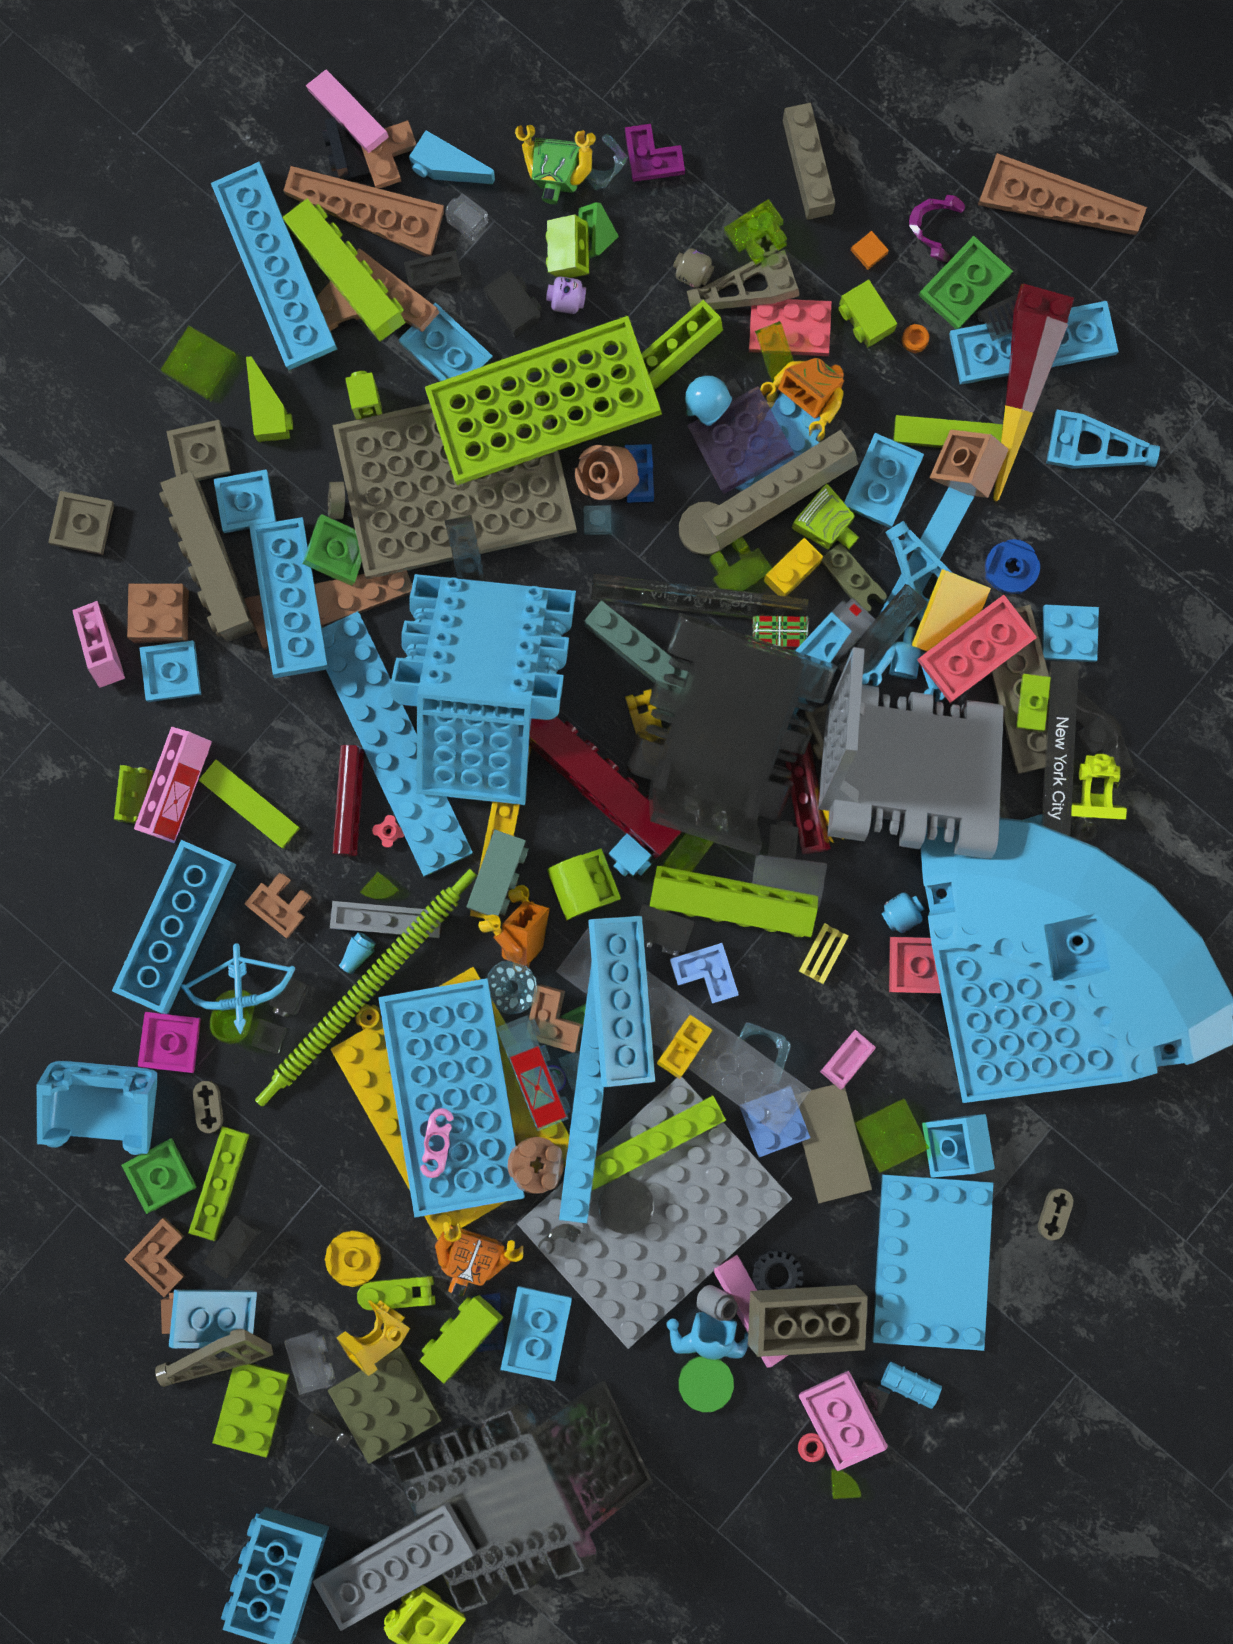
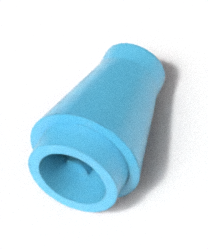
M357 932L355 937L352 936L343 960L339 965L340 968L349 974H353L374 952L373 948L376 943L363 933Z

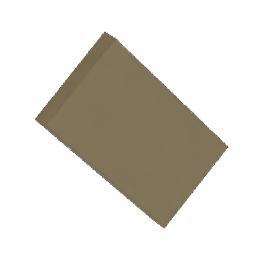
M833 1084L795 1094V1099L810 1135V1138L802 1141L818 1203L872 1190L845 1087L840 1090Z

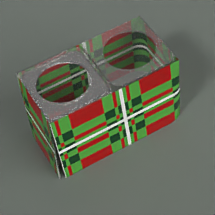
M754 616L752 619L753 649L796 650L808 637L809 618Z

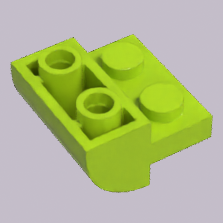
M602 849L578 855L547 869L566 920L621 899Z

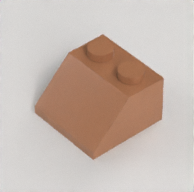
M950 430L930 478L964 494L988 498L1009 449L991 434Z

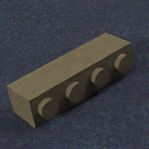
M811 103L785 108L783 124L806 218L809 220L832 215L835 199Z

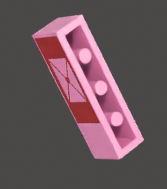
M171 727L136 821L135 830L175 843L212 741L191 732Z

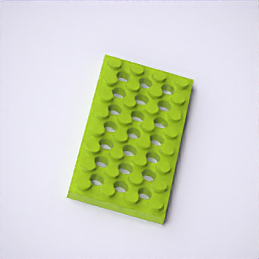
M628 316L425 387L456 485L662 415ZM610 345H615L619 348L614 355H606L604 350ZM584 354L593 356L592 361L588 364L579 363V358ZM558 363L567 364V369L563 373H555L553 371L554 366ZM622 368L627 371L626 375L621 379L612 377L616 369ZM532 372H540L542 374L541 379L537 382L528 381V376ZM597 377L601 380V383L596 388H590L587 386L589 379ZM505 382H516V387L513 390L505 391L502 389ZM567 386L575 388V393L570 397L561 395L562 390ZM487 389L491 391L490 397L486 400H479L477 398L481 390ZM631 392L635 397L631 402L624 403L620 400L622 394ZM541 395L550 397L549 402L544 406L536 404V399ZM458 398L466 400L462 408H452L454 400ZM600 401L609 403V407L603 412H598L594 409L595 405ZM516 404L524 406L522 413L518 415L510 413L512 406ZM574 410H581L583 412L582 418L577 421L569 419V415ZM490 413L499 415L498 420L492 424L485 422L486 416ZM555 419L558 423L554 429L547 430L543 427L545 421ZM471 422L473 423V428L469 432L463 433L459 431L461 424ZM522 428H530L532 430L528 438L522 439L518 437V433ZM500 436L506 438L504 446L497 448L492 445L495 438ZM477 445L481 447L478 455H467V450L471 446Z

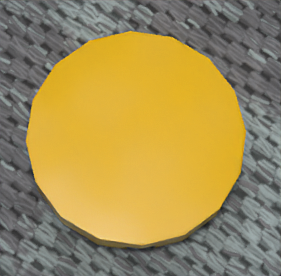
M355 1230L343 1232L334 1238L328 1246L325 1256L327 1271L333 1279L341 1285L350 1287L363 1285L372 1279L378 1271L381 1261L379 1246L375 1240L368 1234Z

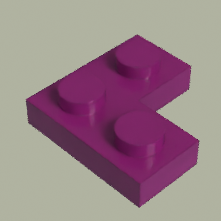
M651 124L625 127L633 182L685 174L681 145L655 149Z

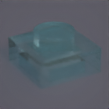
M611 505L584 506V535L611 534Z

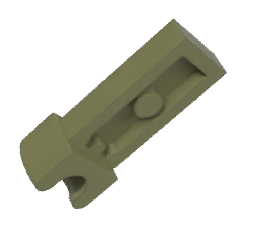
M839 543L823 556L821 564L852 599L854 604L862 610L861 613L865 617H869L871 611L868 600L875 599L881 605L886 603L888 600L886 593L872 580L842 543Z

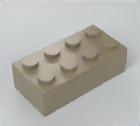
M857 1285L750 1291L748 1345L757 1357L865 1350L868 1296Z

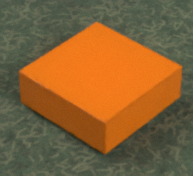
M872 231L851 247L852 253L867 270L887 255L889 251Z

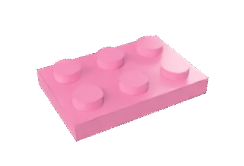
M849 1371L811 1387L798 1395L837 1471L887 1449L888 1445Z

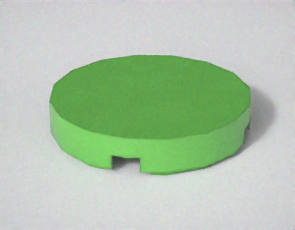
M699 1355L689 1360L682 1368L679 1377V1391L683 1400L692 1409L700 1412H713L722 1408L730 1400L734 1389L733 1376L729 1367L721 1359L711 1360Z

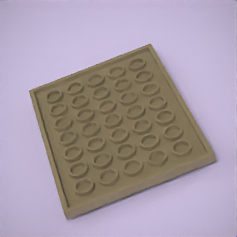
M540 379L532 380V381H530V382H537V381H539ZM516 384L502 387V389L511 391L516 387ZM491 391L479 392L477 398L479 400H486L490 397ZM541 395L536 399L537 405L544 406L547 404L545 395ZM462 398L454 400L452 408H462L466 400ZM430 404L333 425L366 579L577 532L558 451L456 485ZM516 404L512 406L510 413L518 415L523 412L524 406ZM490 413L486 416L485 422L488 424L495 423L499 415ZM551 419L545 421L543 425L547 430L553 429ZM464 422L461 424L459 431L463 433L469 432L473 428V423ZM522 428L518 433V437L522 439L528 438L532 430L530 428ZM497 437L492 445L497 448L502 447L506 443V438ZM477 445L471 446L467 450V455H478L481 447Z

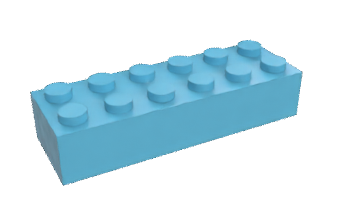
M181 840L112 989L113 992L162 1014L169 1013L236 864Z

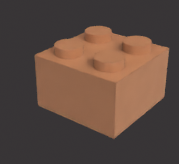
M129 584L127 637L132 642L177 643L188 641L189 590L184 584Z

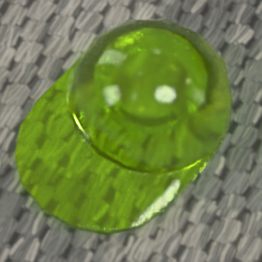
M235 990L222 993L216 999V1002L235 998ZM242 990V996L251 995L247 991ZM254 1006L243 1007V1019H246L241 1035L234 1024L236 1009L212 1010L210 1030L213 1036L225 1044H235L245 1039L251 1030Z

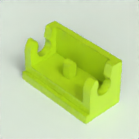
M120 765L115 820L136 824L152 781V770L143 767L132 768Z

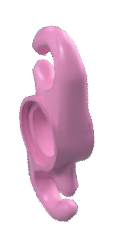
M444 1108L436 1109L429 1116L424 1139L425 1153L422 1161L426 1163L429 1160H436L438 1163V1168L434 1171L428 1170L426 1165L420 1167L422 1174L428 1178L439 1177L446 1165L450 1146L449 1133L452 1126L448 1123L440 1127L436 1124V1118L443 1115L451 1122L454 1117L449 1110ZM433 1135H440L444 1138L445 1146L441 1151H434L430 1148L429 1140Z

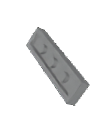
M332 901L330 928L401 935L403 932L409 934L406 928L410 926L414 929L411 923L415 921L419 924L416 918L418 916L424 918L421 915L423 910L427 913L429 912L426 909ZM436 920L439 924L437 928L433 925L431 926L434 929L433 933L426 931L430 938H440L441 922Z

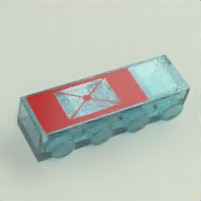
M527 1015L497 1027V1032L536 1130L540 1131L569 1119L567 1113L571 1112L568 1101L565 1096L560 1098L557 1087L561 1086L556 1071L550 1072L546 1063L551 1060L545 1045L540 1046L536 1036L540 1035V1031L535 1019L529 1020Z

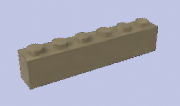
M839 430L704 514L702 517L707 530L720 549L726 547L856 466L858 461L855 449L843 432Z

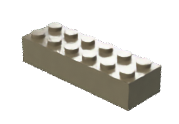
M191 471L161 482L163 489L159 493L165 508H168L170 514L173 515L169 517L174 532H177L179 538L183 540L178 543L183 556L187 557L188 562L192 564L188 569L193 581L197 583L199 588L201 587L202 591L198 592V596L203 607H206L207 611L211 613V616L207 618L212 631L216 632L218 637L222 636L226 642L255 632L256 628L201 484Z

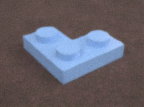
M722 943L670 959L678 985L704 978L712 1003L738 996Z

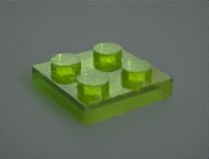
M188 326L164 363L161 371L168 377L208 399L234 359L235 353Z
M901 1099L854 1122L879 1173L929 1149L905 1099Z

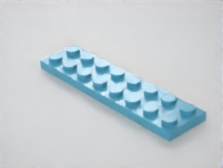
M257 162L212 182L211 185L288 371L337 350L261 164Z

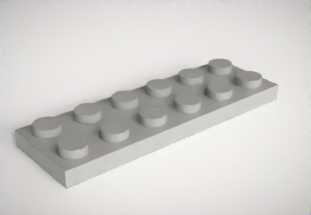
M447 1502L325 1572L312 1582L340 1631L471 1558L477 1553V1550L451 1505Z

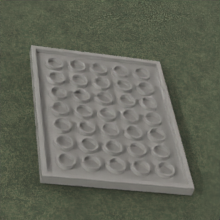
M683 1077L680 1079L676 1078L596 1151V1157L703 1101V1099ZM722 1122L591 1192L588 1224L559 1220L563 1181L520 1220L517 1225L629 1349L714 1271V1268L721 1265L792 1198Z

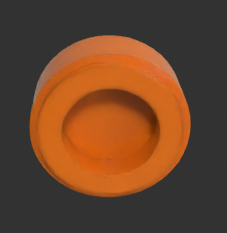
M918 324L907 327L902 336L904 348L912 353L923 351L929 342L927 329Z

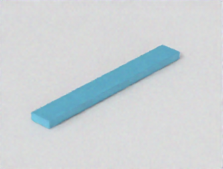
M950 487L947 489L920 539L939 560L974 498L972 495L964 494ZM914 550L908 563L912 571L917 573L927 566V562L917 550ZM926 573L921 577L919 583L922 592L932 573ZM902 574L861 647L864 649L863 674L876 669L885 656L889 645L895 643L913 610Z

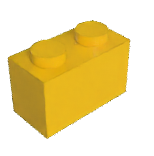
M803 538L766 574L764 582L783 600L821 564L823 556Z

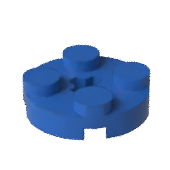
M1016 539L1007 540L996 545L990 551L985 561L986 580L1002 593H1023L1034 584L1040 572V562L1034 549L1026 542ZM1012 560L1016 561V567L1019 568V572L1009 573L1005 564H1010Z

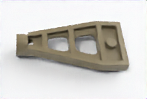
M783 250L769 257H759L702 288L687 291L691 310L702 300L714 310L774 304L798 297L799 289L786 252ZM756 274L765 276L768 285L765 290L748 292L744 289L743 283L748 278ZM732 284L737 285L739 291L737 296L719 297L718 291Z
M236 1329L231 1331L230 1335L208 1344L173 1364L166 1362L158 1365L155 1369L156 1378L162 1387H166L174 1383L251 1364L272 1356V1345L245 1329ZM222 1351L233 1355L221 1359L215 1357L216 1354Z

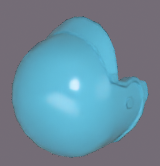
M705 375L696 378L688 386L685 393L687 415H696L707 426H711L716 422L732 401V396H730L727 386L723 381L714 376Z

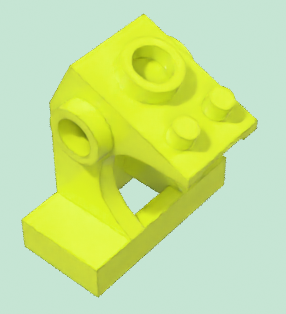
M1106 754L1086 755L1085 764H1080L1079 779L1083 780L1081 803L1067 802L1066 813L1070 816L1126 819L1127 808L1112 804L1113 783L1120 780V766H1116L1114 757ZM1093 777L1105 778L1103 794L1090 793Z

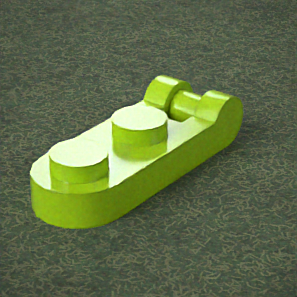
M433 1276L367 1282L357 1292L358 1303L366 1310H373L368 1302L370 1300L375 1304H378L381 1300L390 1309L435 1305V1295H432L431 1285H434ZM420 1286L421 1296L413 1297V1287Z

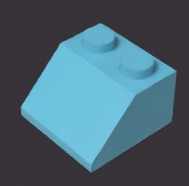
M986 1114L922 1123L931 1178L976 1174L995 1169Z

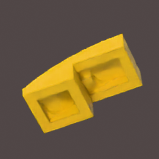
M689 1015L657 1064L680 1079L711 1034L712 1029L692 1015Z

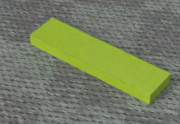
M896 415L893 441L903 445L943 448L949 431L959 430L991 434L1001 442L1003 424Z
M215 760L199 779L201 783L282 849L300 829L218 760Z
M222 1126L190 1226V1234L212 1241L217 1240L249 1134Z

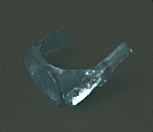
M605 134L602 140L616 153L614 156L615 166L606 171L591 169L586 179L595 190L599 188L604 189L612 178L618 174L628 159L614 138H611L612 136Z
M746 1022L740 1032V1037L735 1042L736 1045L733 1047L732 1054H737L741 1043L749 1036L759 1034L769 1037L778 1048V1055L773 1068L775 1073L772 1083L779 1084L791 1043L786 1041L784 1036Z

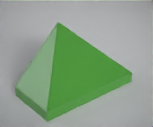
M596 202L579 208L578 217L588 222L589 258L600 255L619 236L601 203Z

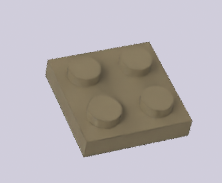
M219 420L166 431L176 476L191 471L196 479L200 481L231 474L223 431Z
M60 491L48 543L54 546L103 555L115 503L110 500Z

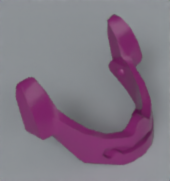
M946 195L945 200L928 199L913 209L909 219L910 228L915 236L931 248V257L947 263L951 260V256L941 248L942 244L922 235L923 231L919 227H921L923 215L934 209H950L962 213L965 204L955 195Z

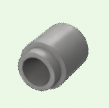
M713 1285L705 1286L697 1296L698 1309L718 1321H729L737 1312L738 1305L733 1296Z

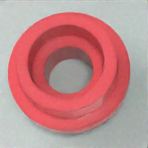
M815 1433L805 1434L798 1443L800 1456L808 1462L819 1461L826 1452V1448L819 1435ZM810 1442H814L817 1445L816 1450L813 1452H809L806 1448Z

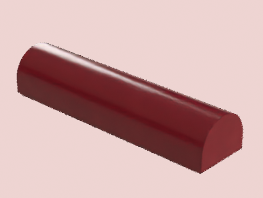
M805 742L785 747L783 751L802 854L830 850L826 821L823 811L819 810L820 788L811 742Z
M357 745L340 746L332 852L334 855H357L365 754L364 749Z

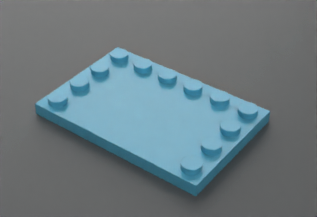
M882 1174L873 1343L984 1351L993 1182Z

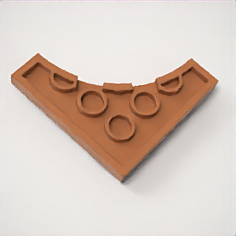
M358 249V254L355 257L359 262L364 260L373 271L370 276L375 281L377 279L382 281L389 291L386 293L390 300L395 298L404 309L401 313L404 321L423 332L439 314L438 308L361 249ZM331 281L316 297L330 331L338 327V324L352 318L356 320L361 319Z

